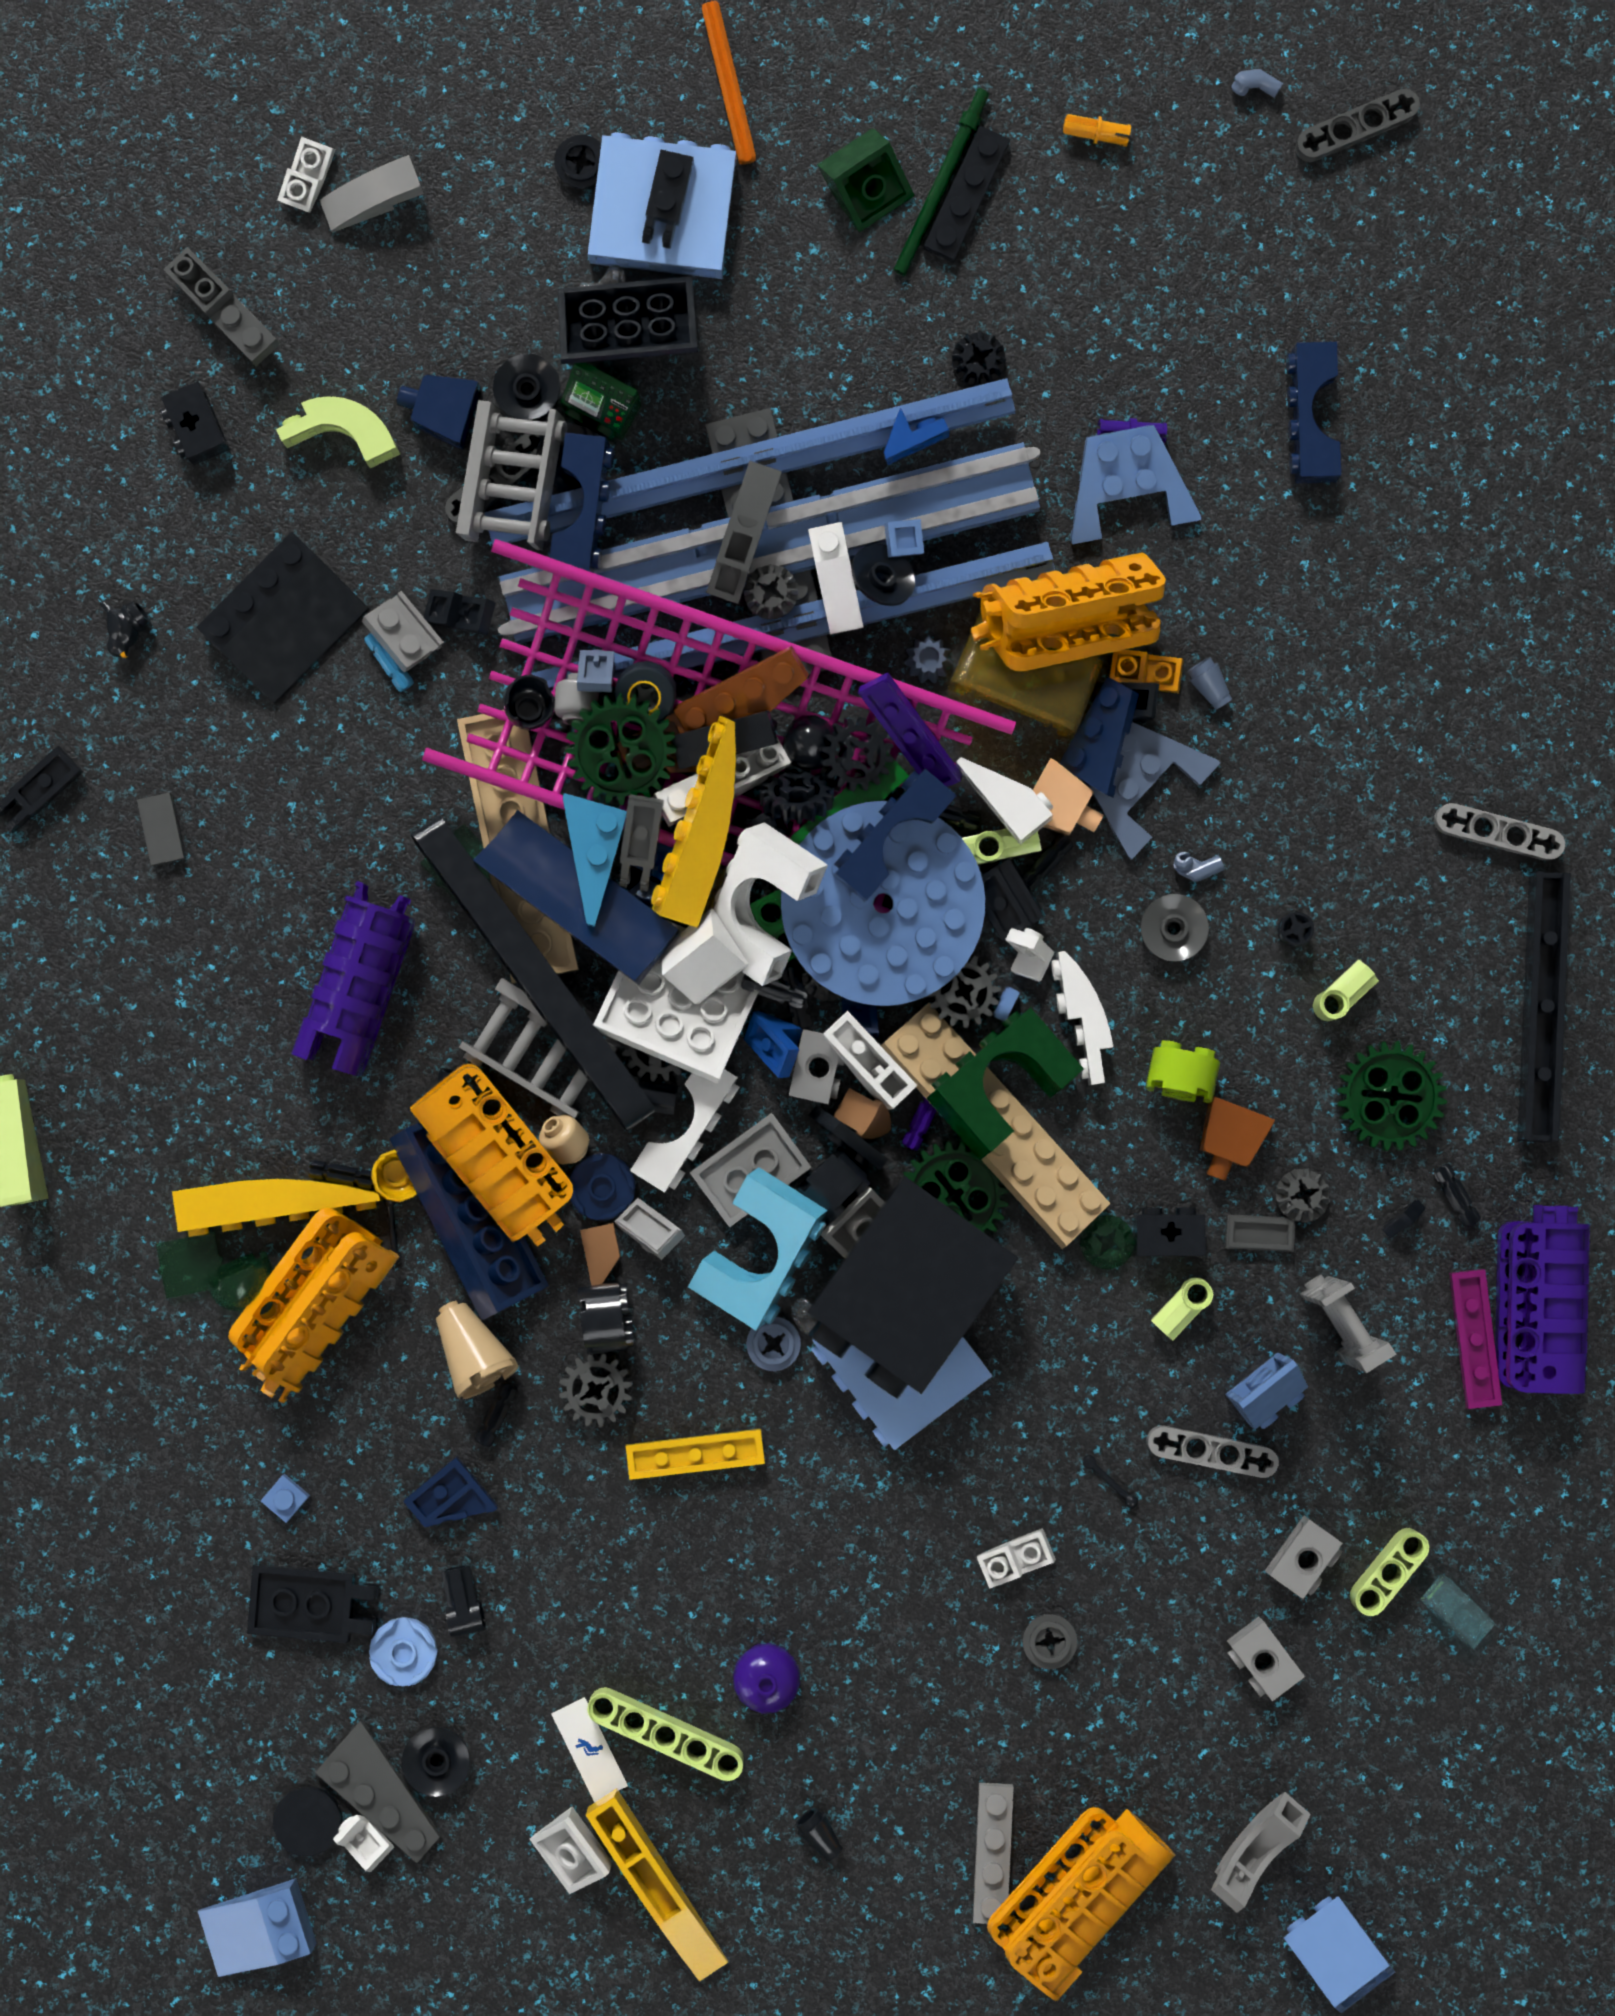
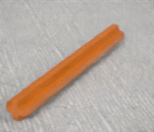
M717 1L707 2L702 5V13L738 162L741 165L750 164L756 161V154L720 5Z

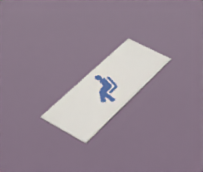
M584 1697L551 1713L595 1803L614 1789L621 1790L628 1785L599 1725L589 1717L587 1711L588 1703Z

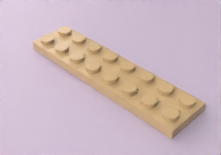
M485 714L457 719L465 761L488 769L494 751L466 742L468 734L470 733L498 743L505 721ZM513 724L506 746L530 754L532 742L529 730L520 729ZM502 754L496 772L520 780L526 762ZM534 766L528 783L541 787L537 766ZM469 777L484 848L502 830L517 810L551 834L543 802ZM489 874L493 888L556 974L579 970L572 935ZM510 974L512 984H515L516 981Z
M930 1003L926 1004L881 1045L918 1085L916 1088L926 1099L935 1091L931 1086L932 1083L946 1071L950 1076L957 1072L959 1069L955 1063L969 1051L974 1056L976 1055L944 1018L941 1020L938 1018L939 1013L935 1009H931ZM986 1067L983 1076L985 1094L989 1102L1012 1127L1014 1132L981 1160L1059 1247L1063 1249L1111 1203L991 1070Z

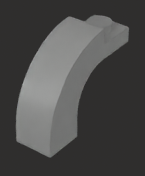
M1286 1792L1275 1798L1254 1817L1227 1850L1215 1870L1218 1876L1211 1890L1236 1913L1245 1908L1264 1870L1284 1848L1300 1838L1311 1814Z

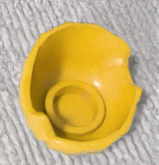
M393 1149L381 1154L375 1161L371 1171V1179L375 1191L385 1200L403 1202L417 1195L396 1150Z

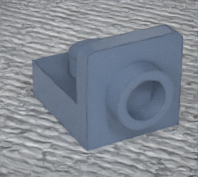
M599 649L580 650L577 691L612 692L613 677H615L614 651Z

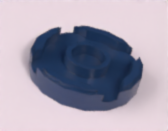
M599 1153L587 1156L575 1166L570 1175V1181L573 1185V1194L570 1200L579 1213L590 1219L605 1221L617 1218L630 1206L634 1199L636 1183L633 1172L630 1171L631 1169L623 1160L614 1155Z

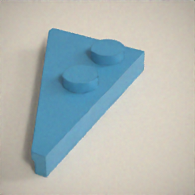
M564 793L563 805L586 924L595 927L627 811Z

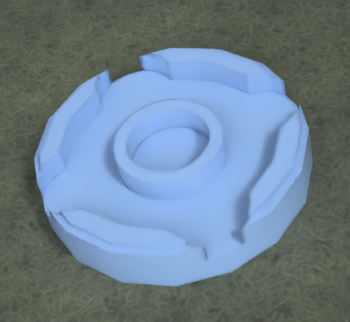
M407 1617L391 1619L382 1625L371 1639L369 1650L371 1667L377 1676L389 1685H416L428 1676L436 1663L438 1653L436 1639L429 1627L417 1619Z

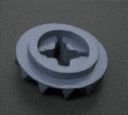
M776 1317L770 1325L765 1323L757 1330L751 1328L747 1336L746 1346L749 1357L758 1367L768 1371H780L789 1367L796 1360L800 1352L801 1341L799 1333L792 1323L784 1318ZM764 1332L773 1338L778 1335L781 1336L783 1333L785 1334L780 1342L781 1350L784 1353L783 1356L774 1349L769 1352L767 1351L765 1354L762 1353L768 1344L765 1339L766 1336L763 1334Z

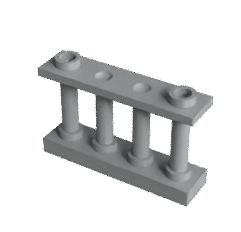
M478 400L456 534L465 541L478 542L479 533H482L484 530L528 535L527 542L536 550H543L544 541H547L550 535V522L547 520L560 442L565 440V433H567L565 418L556 409H549L547 422L502 417L500 410L492 402ZM509 431L545 436L542 455L497 450L494 446L496 433ZM495 464L539 469L536 489L491 483L489 479L490 468ZM489 497L534 502L531 522L485 516V513H483L485 500H488Z
M501 978L495 990L502 993L499 997L501 1002L475 1045L471 1046L462 1041L459 1048L466 1051L463 1058L478 1067H481L484 1062L551 1103L550 1111L558 1116L568 1114L573 1118H578L581 1112L571 1106L587 1082V1078L580 1069L576 1072L560 1100L543 1090V1087L566 1051L558 1039L531 1082L514 1072L541 1026H546V1022L520 988ZM518 1005H521L530 1011L527 1016L530 1020L503 1064L485 1053L511 1010H516ZM608 1043L614 1053L617 1054L620 1049Z
M1321 1274L1304 1285L1307 1290L1300 1293L1303 1300L1322 1306L1341 1336L1343 1347L1336 1352L1344 1364L1368 1373L1397 1355L1389 1342L1370 1336L1345 1297V1294L1355 1289L1351 1282L1330 1276L1324 1278Z

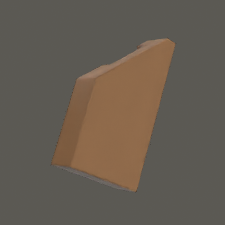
M614 1223L580 1230L591 1285L603 1284L621 1256Z

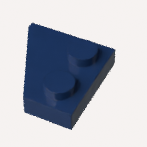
M458 1456L403 1500L424 1527L441 1524L450 1520L455 1521L484 1512H494L498 1508L495 1501Z

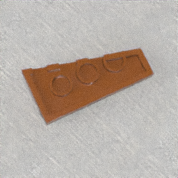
M790 646L677 704L673 711L686 732L712 725L714 722H718L719 716L732 720L766 710L772 711L808 678L809 674L794 648Z

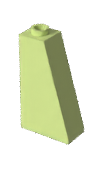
M13 1074L0 1076V1207L49 1199L26 1082L23 1079L14 1080Z

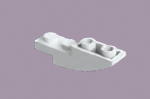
M779 740L775 745L736 755L734 798L761 784L769 776H774L791 764ZM698 774L654 793L653 798L664 800L662 816L669 827L684 819L687 807H685L686 796L690 788L695 787Z
M1065 951L1056 953L1057 960L1051 961L1054 981L1060 980L1061 993L1056 994L1058 1013H1064L1065 1020L1079 1019L1080 1025H1075L1074 1031L1077 1046L1083 1045L1084 1059H1079L1080 1065L1084 1068L1080 1072L1082 1079L1088 1078V1085L1105 1083L1100 1049L1112 1048L1113 1042L1104 1009L1089 979L1078 964Z

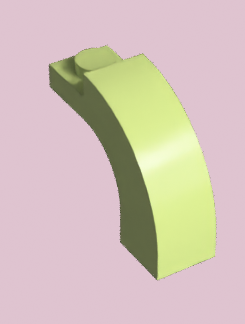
M318 397L304 401L301 404L306 415L303 417L300 415L289 417L282 422V427L276 429L286 448L323 432L335 431L346 434L357 442L370 468L400 455L391 434L376 414L362 404L346 398Z

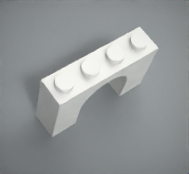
M765 822L746 828L740 834L737 841L738 849L726 868L727 877L715 896L716 904L714 907L716 914L749 964L741 972L762 986L782 977L792 949L768 934L756 922L750 908V891L754 881L757 878L764 879L799 901L817 893L828 866Z

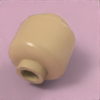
M568 1114L557 1115L547 1119L539 1135L540 1144L556 1163L563 1165L580 1161L587 1153L590 1141L586 1130L575 1118Z

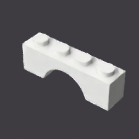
M724 1069L717 1084L691 1073L685 1083V1086L692 1095L695 1106L691 1126L684 1135L672 1142H648L630 1171L664 1193L669 1187L675 1190L685 1175V1172L680 1169L688 1158L693 1161L703 1146L698 1140L705 1129L711 1133L722 1115L718 1114L717 1110L723 1101L729 1104L740 1088L735 1084L738 1077Z

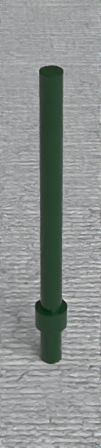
M977 89L968 110L963 111L958 122L959 130L896 262L893 271L902 276H905L971 133L977 131L981 122L979 116L990 95L984 89Z

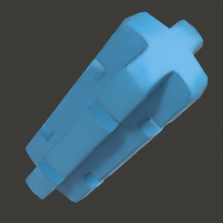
M372 633L368 634L364 638L365 643L371 651H375L373 655L389 678H393L391 681L396 689L402 692L410 688L414 682L409 673H404Z

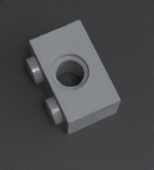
M803 1029L789 1096L829 1104L830 1098L837 1099L841 1079L834 1077L837 1065L844 1066V1061L824 1038L823 1033ZM822 1058L827 1061L829 1071L824 1077L817 1078L810 1073L809 1065L812 1060Z
M1303 1516L1265 1571L1304 1599L1307 1593L1312 1595L1318 1589L1322 1582V1578L1319 1576L1326 1566L1332 1567L1337 1562L1342 1553L1339 1548L1343 1543L1309 1518ZM1304 1551H1313V1563L1308 1567H1300L1298 1563L1300 1554Z
M1257 1617L1227 1640L1232 1647L1228 1655L1239 1669H1242L1244 1666L1247 1667L1253 1675L1248 1681L1260 1697L1267 1694L1271 1701H1274L1305 1677L1260 1617ZM1261 1653H1269L1271 1655L1270 1664L1263 1669L1256 1668V1657Z

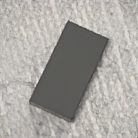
M169 792L138 799L137 803L151 866L186 859L172 793Z
M1226 1214L1225 1248L1294 1252L1295 1221L1288 1217Z

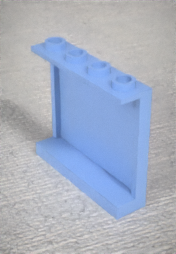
M618 132L611 133V136L602 135L588 247L590 264L723 279L727 227L734 170L737 164L736 151H732L730 147L721 144L711 145V148L698 147L695 142L681 140L677 144L664 143L663 139L653 136L639 140L631 139L630 135ZM661 149L694 157L679 226L676 225L670 249L662 247V237L667 223L660 221L655 222L654 235L650 244L642 243L646 209Z
M962 1337L922 1394L908 1385L897 1399L864 1375L874 1362L872 1358L851 1345L841 1359L812 1338L815 1346L811 1350L822 1365L829 1362L836 1372L831 1376L843 1393L848 1389L856 1398V1401L852 1403L863 1420L867 1417L871 1418L877 1426L872 1431L884 1447L890 1444L894 1450L992 1377V1374L965 1338Z

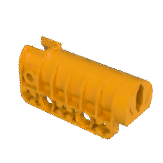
M1093 1807L1087 1809L992 1914L987 1924L988 1932L994 1941L1005 1950L1006 1958L1015 1970L1048 1997L1058 2001L1081 1975L1082 1971L1078 1965L1176 1855L1155 1832L1130 1810L1126 1809L1115 1821L1100 1808ZM1091 1821H1099L1101 1824L1100 1828H1092L1090 1826ZM1082 1833L1089 1838L1087 1843L1080 1836ZM1071 1845H1081V1850L1076 1857L1066 1858L1065 1853ZM1059 1859L1066 1865L1064 1869L1060 1864L1058 1865L1057 1861ZM1047 1872L1054 1873L1056 1877L1051 1881L1044 1876ZM1036 1885L1042 1888L1044 1891L1042 1894L1037 1891ZM1026 1896H1035V1903L1031 1908L1026 1910L1020 1909L1019 1905ZM1013 1911H1015L1016 1914L1020 1917L1019 1920H1017L1014 1915H1011ZM1003 1923L1004 1925L1008 1924L1010 1928L1005 1932L1003 1930L1000 1931L998 1926Z

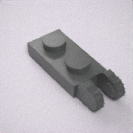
M632 794L629 796L620 856L622 868L619 886L627 888L630 883L631 865L643 867L640 878V890L647 892L649 890L652 869L656 861L664 800Z

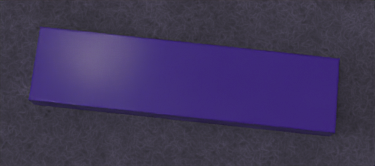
M889 673L859 687L858 694L918 774L927 769L946 787L961 781L962 773Z

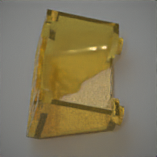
M981 612L978 613L973 627L983 623ZM970 633L950 680L948 690L960 695H964V692L971 694L972 690H974V698L980 700L981 697L1042 722V725L1045 727H1049L1052 722L1054 723L1053 728L1058 730L1056 734L1072 740L1077 733L1104 664L1103 661L1098 659L1100 655L1029 671H1014L1005 665L993 647H989V650L980 649V645L989 642L988 637L974 641ZM1046 648L1048 650H1058L1057 648Z

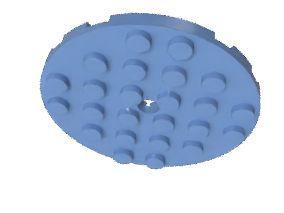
M887 801L865 802L853 805L834 813L819 823L799 844V846L828 865L817 893L797 901L781 890V914L784 932L790 948L804 970L820 985L836 995L850 1001L874 1006L899 1005L916 1001L939 990L952 980L972 955L980 938L985 916L984 884L977 862L964 840L940 818H937L932 824L919 820L904 821L891 829L883 845V859L889 875L867 901L864 902L834 876L835 872L839 869L834 863L846 849L853 853L861 843L856 839L857 836L869 823L875 827L883 818L879 811ZM886 894L891 897L892 908L888 913H879L875 910L873 901L877 895Z

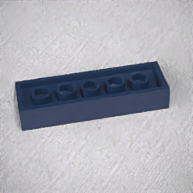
M519 810L515 812L495 838L473 859L479 867L638 986L680 932L679 929L610 878L607 882L595 927L588 926L584 915L573 851Z
M419 1122L390 1138V1141L481 1321L548 1287L549 1285L525 1237L523 1236L515 1242L509 1239L426 1137L427 1130Z

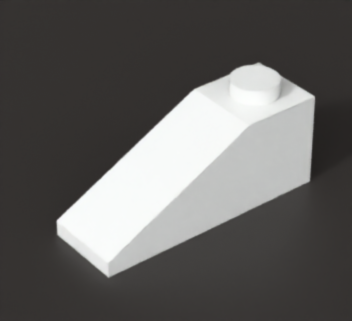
M842 522L808 529L830 635L864 628Z
M962 757L956 761V766L1020 845L1052 820L1053 814L1050 810L1053 808V805L1042 792L1036 795L1031 788Z
M848 1011L822 1034L864 1088L875 1099L882 1101L888 1110L894 1109L918 1086Z

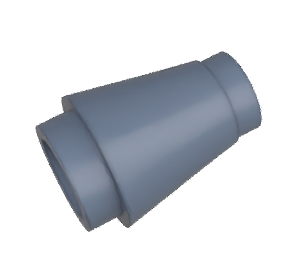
M1211 657L1204 659L1187 671L1191 677L1189 681L1212 704L1215 710L1232 700L1218 662L1214 663Z

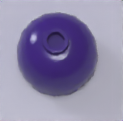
M772 1643L757 1644L745 1651L737 1660L733 1671L734 1690L739 1700L750 1710L761 1714L776 1713L786 1708L797 1695L800 1686L799 1666L794 1657L784 1647Z

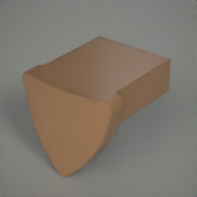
M851 1088L848 1089L834 1117L856 1130V1134L864 1139H874L889 1133L891 1130V1118L884 1103L878 1099L872 1101Z

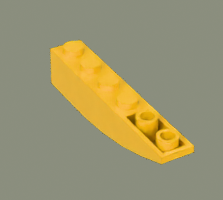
M719 716L718 722H714L709 730L708 742L710 744L706 755H702L698 762L696 773L699 776L695 787L690 788L685 800L687 810L684 819L677 823L674 831L675 845L672 853L669 852L664 859L662 871L665 873L661 885L655 887L651 897L652 910L658 915L697 928L721 863L729 831L734 798L736 767L735 722L723 716Z
M295 1179L247 1180L172 1191L178 1232L188 1231L189 1237L209 1234L208 1227L220 1225L222 1232L243 1229L242 1222L255 1220L256 1227L276 1224L275 1217L285 1215L289 1216V1222L310 1219L309 1212L318 1211L323 1208H332L343 1214L342 1207L356 1205V1211L377 1208L376 1201L384 1200L379 1193L367 1189L315 1180Z
M617 1788L590 1805L585 1816L643 1905L699 1982L727 1964L728 1960L619 1790Z

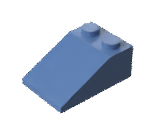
M1276 1353L1225 1395L1250 1427L1256 1429L1260 1426L1262 1429H1265L1278 1418L1276 1413L1285 1405L1291 1408L1304 1398L1303 1391L1308 1388V1385L1295 1361L1280 1353Z
M296 1878L198 1910L218 1977L279 1965L311 1954L317 1944Z

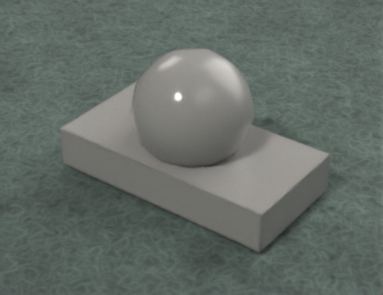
M639 1198L614 1221L618 1228L640 1243L646 1252L656 1255L661 1260L685 1237L679 1227Z

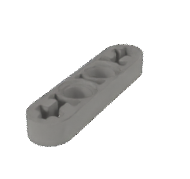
M1449 803L1441 806L1434 815L1435 827L1445 835L1535 859L1549 861L1558 858L1565 849L1564 837L1556 830L1471 807ZM1452 810L1454 811L1455 818L1465 820L1467 819V814H1470L1471 817L1466 825V833L1462 832V829L1465 827L1463 824L1455 823L1450 828L1446 827L1447 821L1442 819V815H1446ZM1479 818L1487 819L1491 823L1492 831L1487 837H1481L1475 833L1474 824ZM1511 827H1518L1524 833V841L1519 846H1514L1507 840V832ZM1532 831L1536 832L1533 839L1544 841L1549 836L1552 837L1551 843L1556 845V849L1550 850L1546 854L1544 853V846L1533 844L1531 845V850H1528L1527 848L1532 841Z
M1156 1426L1147 1435L1149 1450L1161 1458L1260 1478L1272 1476L1279 1466V1459L1272 1449L1258 1444L1169 1426ZM1162 1432H1166V1437L1169 1440L1178 1442V1435H1184L1180 1442V1455L1174 1454L1177 1448L1165 1445L1163 1451H1159L1158 1445L1153 1442L1154 1437H1160ZM1192 1439H1200L1205 1444V1451L1198 1458L1190 1457L1186 1451V1446ZM1227 1445H1232L1238 1450V1459L1233 1464H1224L1220 1459V1451ZM1245 1448L1250 1449L1248 1455L1251 1457L1260 1458L1262 1453H1266V1458L1271 1460L1270 1466H1264L1263 1471H1259L1257 1464L1246 1461L1247 1468H1241L1245 1461Z

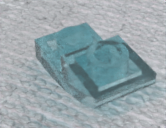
M1443 1574L1437 1578L1420 1598L1438 1620L1447 1624L1462 1642L1472 1649L1476 1648L1495 1625L1489 1616L1469 1596Z

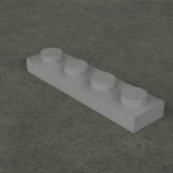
M979 1783L973 1923L988 1924L992 1914L1009 1896L1013 1784Z

